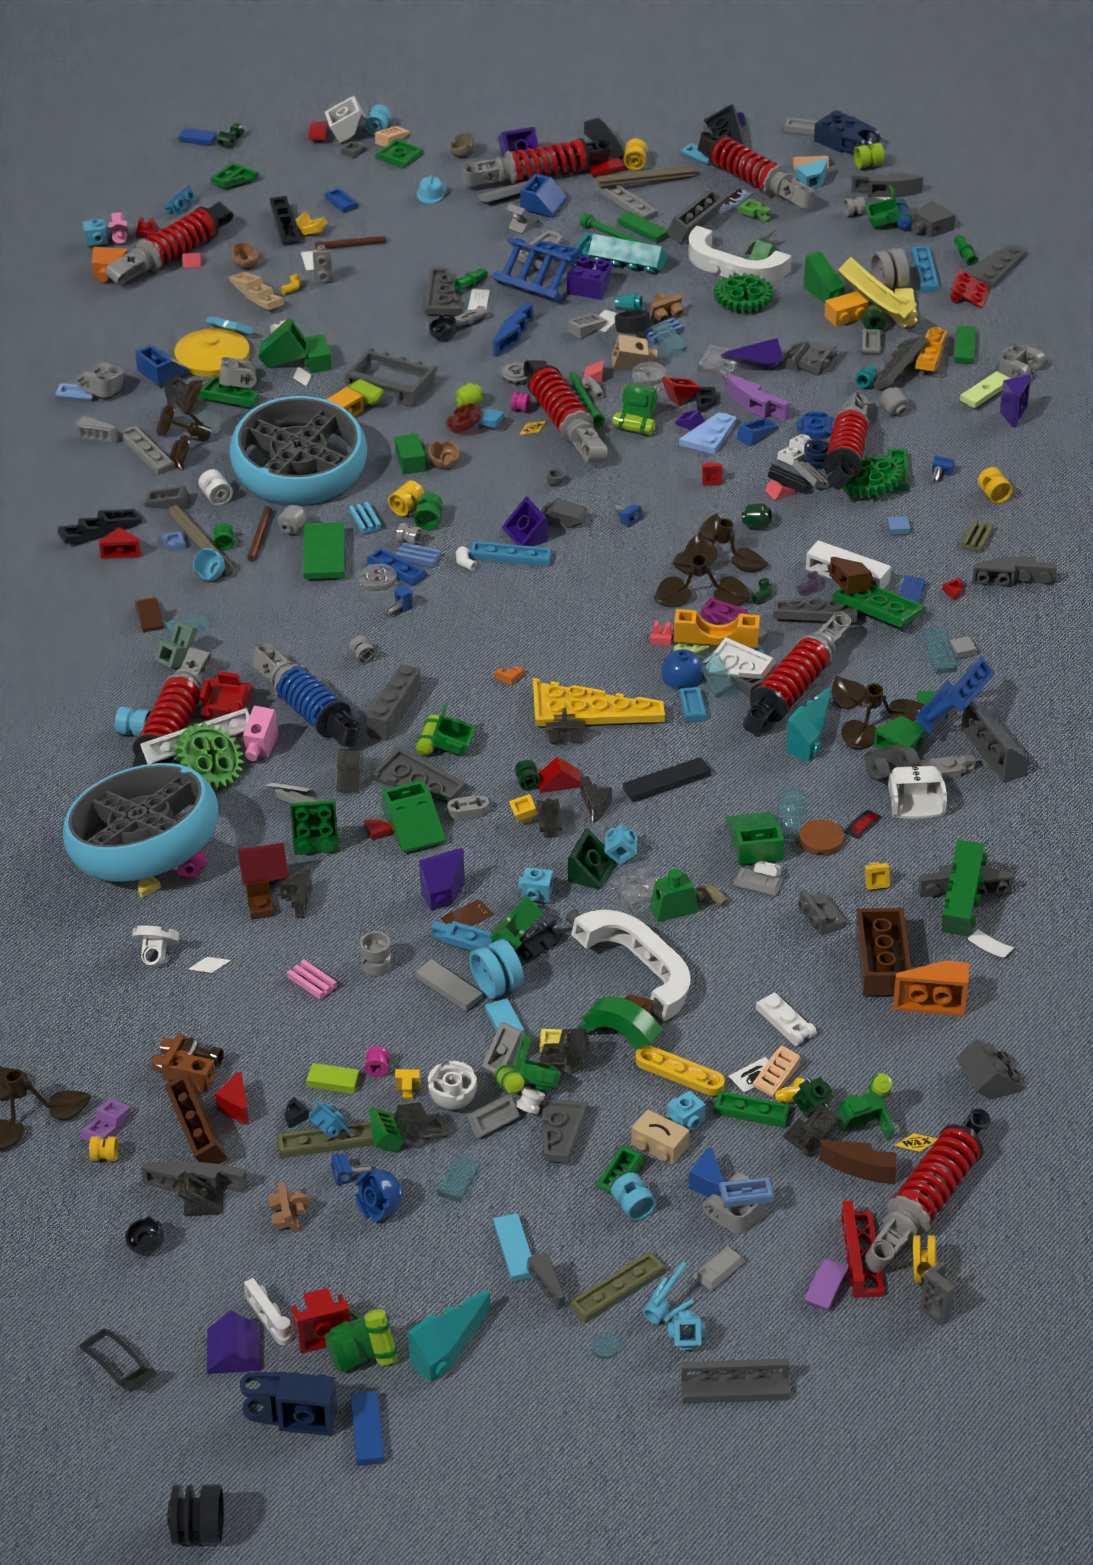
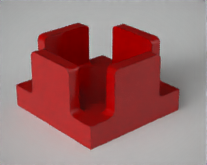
M218 671V679L210 678V681L205 679L200 694L202 702L201 719L212 720L248 708L253 690L252 683L241 682L237 673Z
M324 1288L303 1295L307 1310L298 1312L296 1305L291 1306L292 1321L301 1354L327 1348L325 1334L345 1321L350 1322L349 1306L347 1300H344L343 1294L337 1295L338 1303H334L330 1290Z

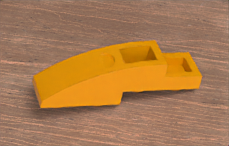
M939 327L928 329L925 336L928 341L923 345L924 349L918 356L915 369L937 371L947 331Z

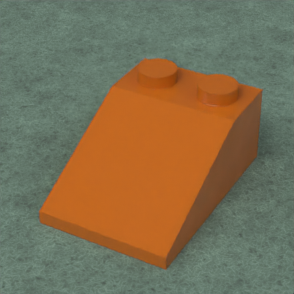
M941 961L896 973L893 1010L964 1016L968 990L969 962Z

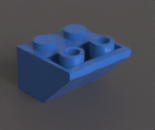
M534 174L520 191L521 208L528 212L540 213L545 216L553 217L567 200L565 193L551 177Z
M153 345L135 351L137 371L158 387L190 373L186 366L167 352Z

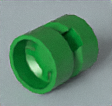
M425 493L418 499L414 522L423 530H433L440 523L443 501L438 495Z

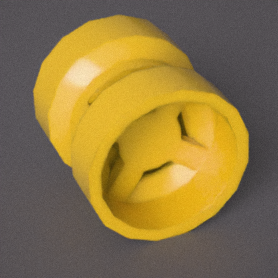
M91 1136L89 1144L90 1161H99L100 1159H106L107 1161L117 1160V1137L109 1136L107 1139H102L100 1136Z

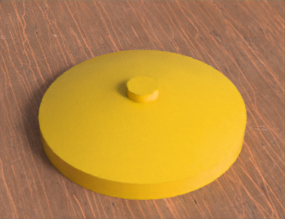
M222 328L194 331L180 339L174 350L175 359L190 370L189 374L202 377L219 376L221 358L223 357L248 360L250 356L249 344L245 337L235 331Z

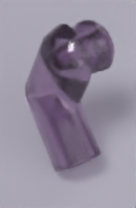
M817 571L809 572L807 583L798 586L797 589L800 595L816 591L819 588L821 577H819Z

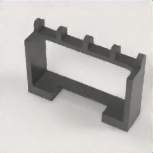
M369 348L345 373L346 386L362 379L377 387L395 391L397 404L414 408L435 384L434 375L438 367L435 365L431 368L426 367L420 361L412 363L406 361L405 357L401 356L398 359L389 356L388 352L380 354L374 352V348ZM374 360L421 373L424 376L414 387H409L365 373L372 367L371 361Z

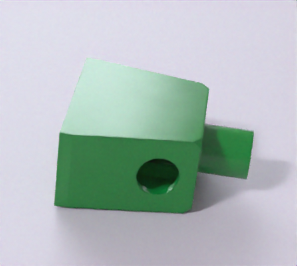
M899 716L875 730L874 746L880 749L890 745L902 744L903 746L915 749L918 753L924 745L925 729L920 726L917 719L912 722L903 716Z
M671 869L668 872V877L655 881L650 909L658 923L699 912L694 886L687 873H682L679 869Z

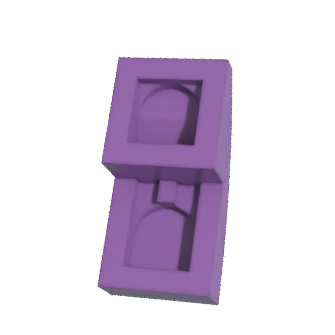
M110 1098L96 1110V1118L81 1130V1138L90 1142L91 1136H100L102 1139L113 1136L128 1116L131 1107Z
M825 1258L804 1298L805 1303L829 1312L837 1292H840L849 1267Z

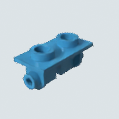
M190 184L185 186L165 204L164 210L166 212H174L175 216H178L197 200Z
M314 1099L318 1106L309 1113V1121L330 1138L336 1137L342 1129L348 1133L350 1132L344 1125L347 1120L338 1111H335L327 1102L322 1104L317 1099Z

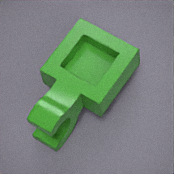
M748 199L739 206V213L745 214L748 217H755L757 215L763 222L771 219L770 216L766 215L771 209L763 207V203Z

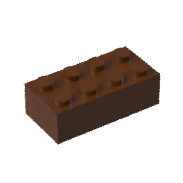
M904 908L857 909L855 931L863 996L894 995L896 973L912 969Z

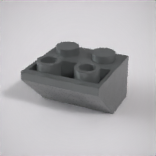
M976 1039L956 1057L975 1091L990 1100L1018 1093L1025 1089L1021 1081L1022 1075L1010 1063L1012 1059L1004 1050H997L989 1042L984 1043Z

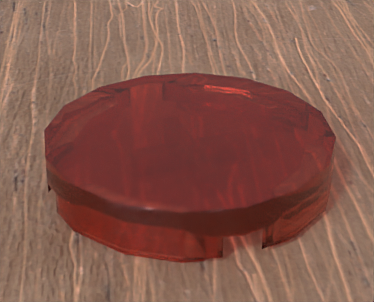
M471 403L462 405L453 411L454 415L447 417L446 425L449 431L453 433L466 431L482 419V409L478 404L476 406Z

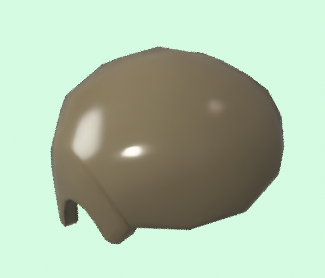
M469 132L456 135L454 143L450 142L451 153L458 157H465L475 149L474 136Z

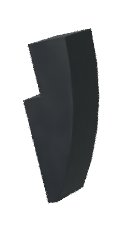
M599 117L584 122V134L592 141L606 139L611 142L610 159L619 157V159L624 158V152L616 137Z

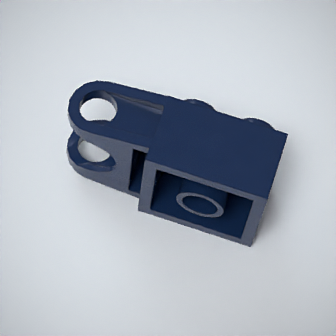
M835 110L815 123L814 142L840 153L847 151L854 154L856 146L879 143L881 140V135L876 128L841 111ZM870 133L876 136V140L871 138Z
M251 1372L242 1377L240 1391L247 1397L242 1410L248 1420L279 1426V1431L333 1435L338 1411L335 1377L301 1374L299 1372ZM250 1381H257L260 1383V1386L257 1389H248L245 1387V1385ZM253 1404L263 1406V1409L257 1413L248 1410Z

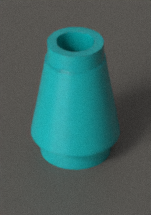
M637 293L616 297L615 307L625 310H642L643 297Z
M870 365L858 371L855 375L856 384L861 388L870 387L877 373L876 368Z

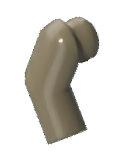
M714 885L699 886L695 891L697 902L712 899L721 907L728 900Z

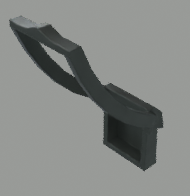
M106 1328L101 1329L79 1345L81 1350L96 1360L114 1381L127 1391L129 1389H138L157 1375L152 1367H146L121 1339ZM103 1334L116 1341L140 1366L121 1381L94 1352L86 1347Z

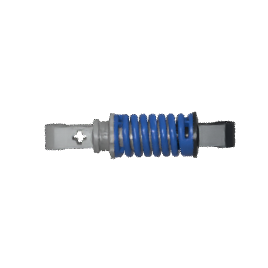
M268 643L256 644L252 666L270 680L275 688L276 696L284 700L313 726L322 737H333L341 746L354 747L357 743L360 723L351 717L350 706L335 696L305 666L288 661Z

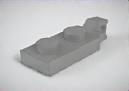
M974 755L919 760V766L937 767L943 779L961 777L962 773L974 771L976 765Z

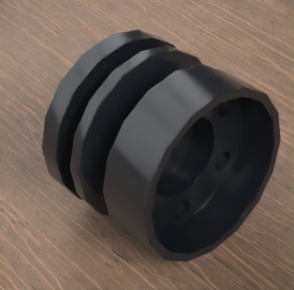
M221 1484L203 1485L200 1497H195L193 1485H187L185 1498L183 1497L181 1485H174L172 1487L167 1519L173 1545L181 1544L183 1532L187 1545L192 1544L195 1532H199L202 1545H220L222 1543L224 1494Z

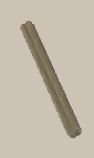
M693 166L598 176L596 183L598 187L693 177L695 176V169Z
M178 505L169 508V514L201 549L211 548L223 556ZM223 556L225 562L223 573L227 575L233 572V565Z

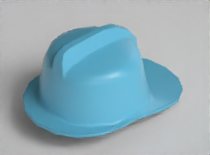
M433 175L425 177L419 183L417 198L427 204L439 202L443 199L447 186Z

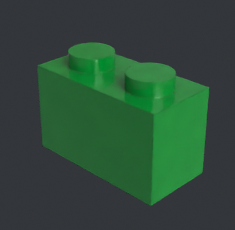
M324 334L305 336L309 347L307 357L303 358L304 366H308L310 373L332 370L331 353Z
M418 433L395 436V452L402 474L425 472L426 463H429L427 451L425 452L424 441L419 439Z

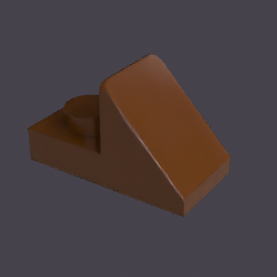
M156 597L134 601L143 633L163 629L158 599Z
M269 881L246 884L245 890L251 920L274 917Z

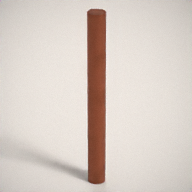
M386 236L315 242V250L319 245H324L325 248L386 243Z
M265 507L247 557L251 562L256 559L272 512L271 507Z

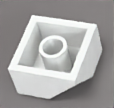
M355 96L325 111L329 126L339 143L349 140L355 134L357 125L366 119L364 111Z

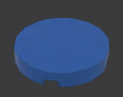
M824 412L805 413L804 417L800 416L798 418L797 430L800 434L809 436L810 439H825L831 436L835 419L832 416L831 418L828 417V414Z

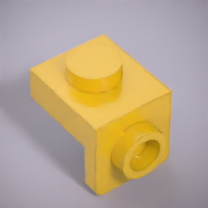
M307 211L303 212L296 219V223L303 235L319 234L328 223L325 217L311 220Z

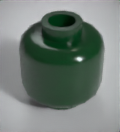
M870 305L862 312V322L866 329L881 330L886 325L887 318L882 307Z
M765 503L749 504L746 506L745 512H742V523L746 524L749 530L766 529L769 523H772V510Z

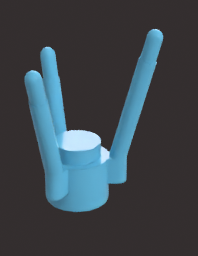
M686 1262L681 1263L668 1282L666 1277L662 1279L650 1301L643 1308L644 1316L651 1323L659 1324L662 1321L667 1324L673 1317L672 1315H677L678 1311H683L694 1304V1300L691 1299L669 1312L668 1308L670 1305L664 1299L686 1267Z

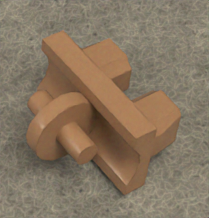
M662 292L657 293L655 300H652L650 319L656 318L661 323L668 319V313L670 312L675 318L681 316L684 310L681 305V295L678 294L670 297L669 295L665 296Z
M285 1181L278 1183L279 1191L268 1196L269 1205L274 1212L282 1209V1211L272 1214L271 1220L277 1230L290 1227L294 1233L300 1230L298 1214H304L305 1210L310 1207L311 1202L309 1196L301 1193V1191H295L294 1194L289 1192Z

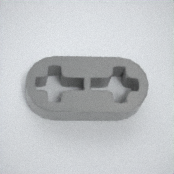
M482 795L452 799L447 804L448 816L454 820L485 816L489 812V800Z

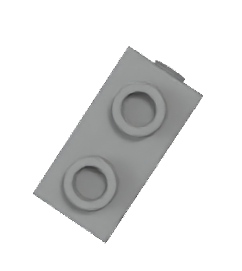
M319 245L316 251L313 252L315 283L333 282L331 250L327 251L324 245Z

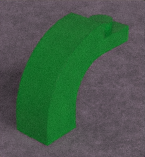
M525 894L494 927L490 938L494 942L504 939L516 950L522 944L519 941L521 936L543 914L542 910Z
M603 997L598 999L582 1016L583 1021L577 1027L582 1035L598 1027L613 1028L623 1034L635 1050L651 1044L663 1030L646 1010L629 1000L619 997Z

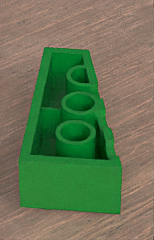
M957 839L952 863L953 872L950 873L949 891L946 893L945 907L942 912L943 933L969 937L970 930L976 927L977 916L973 915L974 908H979L981 895L977 894L978 887H983L985 874L981 873L982 866H987L988 852H985L984 843Z

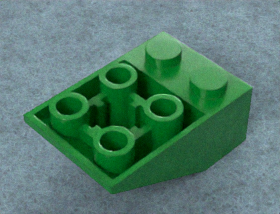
M424 780L381 790L383 813L389 825L393 828V833L403 853L446 842L431 793Z
M335 800L290 803L294 855L339 852Z
M770 812L726 816L738 865L760 861L783 860V834L779 823Z

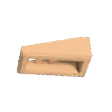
M398 126L377 131L375 133V143L386 147L395 139L402 140L410 134V131Z
M781 1045L757 1076L752 1086L774 1097L777 1090H780L798 1070L801 1059L800 1055ZM764 1080H769L770 1082L774 1083V1086Z

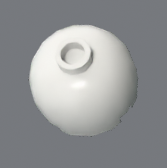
M449 1061V1065L442 1067L441 1064L436 1065L428 1076L430 1097L443 1109L457 1110L466 1107L473 1100L477 1090V1078L471 1066L458 1061Z

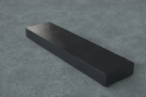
M699 757L624 782L623 790L631 801L635 802L711 776V769Z

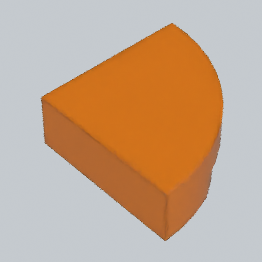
M520 667L505 670L501 668L495 671L496 679L511 686L524 675V669Z

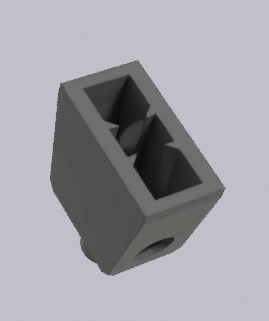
M930 201L915 212L914 223L911 226L912 231L915 234L922 232L929 237L953 231L956 214L934 201Z

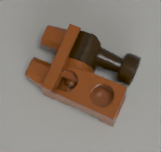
M178 1033L175 1039L164 1038L162 1040L160 1051L161 1054L166 1055H154L151 1065L153 1071L163 1073L165 1081L171 1082V1080L173 1081L186 1073L195 1085H199V1090L209 1092L216 1078L215 1067H220L222 1064L224 1050L219 1047H213L211 1050L198 1047V1043L194 1038H185L184 1034Z

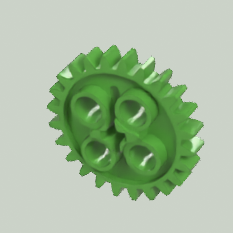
M203 722L200 726L198 723H195L192 727L189 726L181 733L175 743L177 747L174 749V752L178 755L174 760L180 761L179 765L189 767L202 775L211 785L213 791H215L218 787L220 790H223L226 786L229 787L239 777L238 775L243 770L241 765L244 763L240 758L244 754L237 752L241 745H234L233 742L236 740V737L229 738V730L223 733L222 726L215 729L214 723L207 727L206 722Z

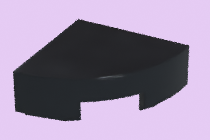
M295 1097L288 1102L285 1110V1122L289 1129L309 1118V1111Z

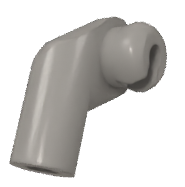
M587 376V378L581 380L584 388L591 387L596 399L600 400L604 397L601 386L593 377Z

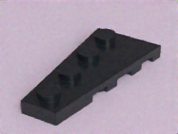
M733 104L703 120L711 132L718 138L728 135L746 147L736 108Z

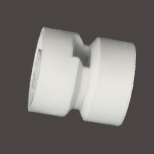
M211 469L200 476L199 487L213 505L220 506L231 499L233 494L232 487L218 470Z

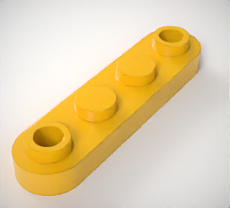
M646 1045L636 1050L635 1062L641 1069L706 1095L715 1096L718 1095V1092L724 1091L725 1078L717 1071L654 1046Z

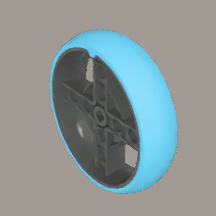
M309 396L278 398L255 407L238 423L230 442L231 464L242 484L263 499L285 505L316 504L342 494L360 476L367 456L365 435L357 420L341 406L325 399ZM333 433L345 440L351 447V451L347 456L328 449L326 440ZM251 444L269 452L271 460L264 467L255 464L246 455L245 452ZM313 471L317 472V473L308 474V475H300V474L311 473V472H313Z
M155 763L132 767L100 780L84 791L73 802L66 814L63 825L64 846L73 863L83 872L94 878L122 882L152 877L179 866L206 845L213 835L218 820L217 798L207 780L189 767L172 763ZM189 805H193L191 810L181 820H174L175 815ZM103 822L107 823L106 828L88 840L99 825Z

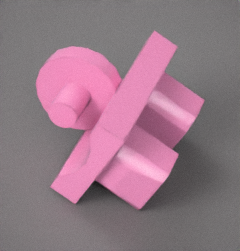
M122 212L111 213L112 222H109L110 236H112V240L116 244H123L126 242L128 235L127 220L123 221Z

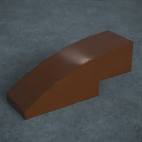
M821 1140L820 1161L861 1179L895 1184V1152L871 1151V1143Z

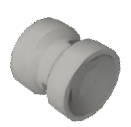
M862 196L856 197L853 200L851 198L844 199L843 206L847 217L853 216L856 213L858 215L865 214L866 204Z
M401 523L396 532V541L400 543L407 542L419 546L423 537L422 528L417 526L410 527L406 523Z
M356 636L349 644L350 651L355 655L359 663L369 664L376 658L377 651L365 636Z

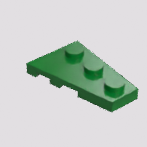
M214 375L201 388L199 398L250 408L258 402L259 393L244 387L222 385L219 383V377Z

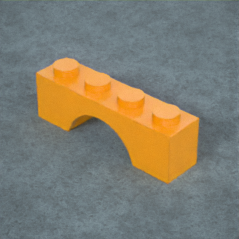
M676 609L674 642L720 645L726 637L747 647L758 648L760 615L739 614L731 623L714 625L703 620L697 610Z

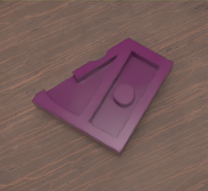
M710 598L701 609V616L714 625H725L734 621L739 614H748L747 609Z

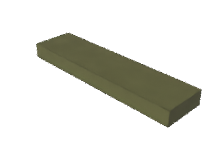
M371 1122L346 1124L345 1126L350 1132L348 1133L342 1129L336 1137L332 1138L328 1137L319 1128L277 1134L280 1159L375 1145Z
M649 1251L570 1300L569 1308L584 1323H587L666 1273V1266Z

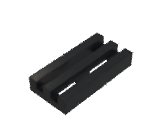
M772 463L767 475L768 478L804 492L807 485V480L804 477Z

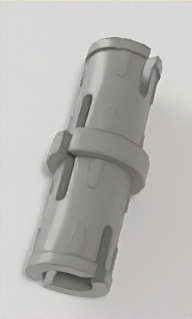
M480 306L471 311L466 310L463 314L456 316L457 328L466 324L471 325L474 321L487 317L485 307Z

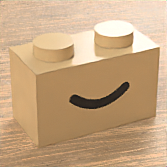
M647 1109L631 1128V1145L674 1165L689 1147L690 1130Z

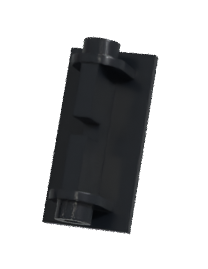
M554 920L549 924L544 922L536 928V932L532 935L529 933L523 935L519 940L522 944L515 952L517 953L521 950L522 957L525 960H531L544 951L540 943L548 949L560 942L562 933L560 930L554 929L557 921Z

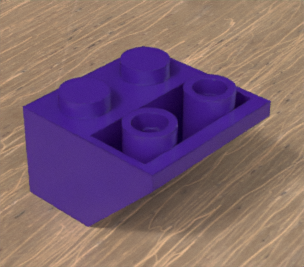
M579 256L575 261L577 266H572L567 274V294L602 300L608 288L613 262Z

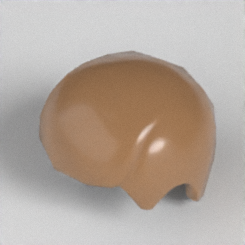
M236 243L233 245L232 260L236 265L242 268H250L257 264L259 252H255L254 245L249 243Z
M436 440L429 446V456L433 464L438 468H449L456 465L459 461L460 450L456 444L449 442V440L444 442Z

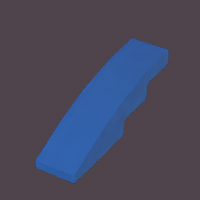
M526 302L500 327L493 340L494 357H498L521 341L520 335L527 331V324L533 320L532 303Z

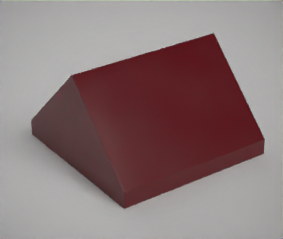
M284 843L238 849L240 876L243 885L289 878Z

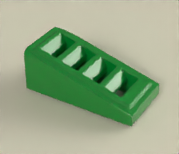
M370 1107L368 1111L375 1147L397 1153L405 1141L393 1114Z
M621 1145L596 1183V1187L611 1194V1186L606 1184L609 1180L614 1183L617 1180L612 1177L613 1174L620 1177L627 1173L637 1174L645 1164L643 1155ZM625 1160H626V1161L630 1162L631 1164H630V1165H627V1164H625L624 1162H625ZM619 1167L625 1169L626 1172L624 1173V1172L618 1170Z

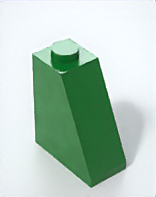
M821 251L805 256L803 287L824 304L825 300L845 294L844 284Z
M289 318L261 342L258 357L267 368L307 357L309 343L293 320Z

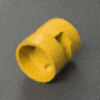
M636 138L626 143L624 164L630 170H640L645 166L647 145L643 140Z
M987 468L978 477L977 483L994 504L1003 503L1011 497L1013 487L998 468Z
M409 480L388 497V504L394 513L399 516H406L416 508L419 497L425 494L420 484Z

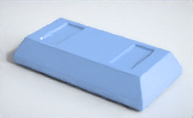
M60 383L55 396L59 399L91 402L94 394L81 390L74 384Z

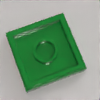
M395 139L376 153V159L404 169L424 154V149Z

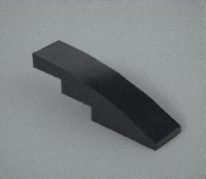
M287 196L269 198L274 222L282 245L300 242L294 214L291 211Z
M135 509L100 510L95 518H78L77 525L59 526L57 533L65 544L85 542L103 538L119 527L123 530L129 529L142 523L143 519Z

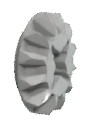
M513 363L505 366L502 369L503 380H507V383L513 382L514 384L527 382L528 378L525 377L523 371L524 364Z

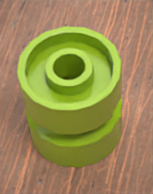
M881 143L870 144L868 147L867 145L855 147L854 160L857 168H868L870 164L873 167L884 164L885 155Z

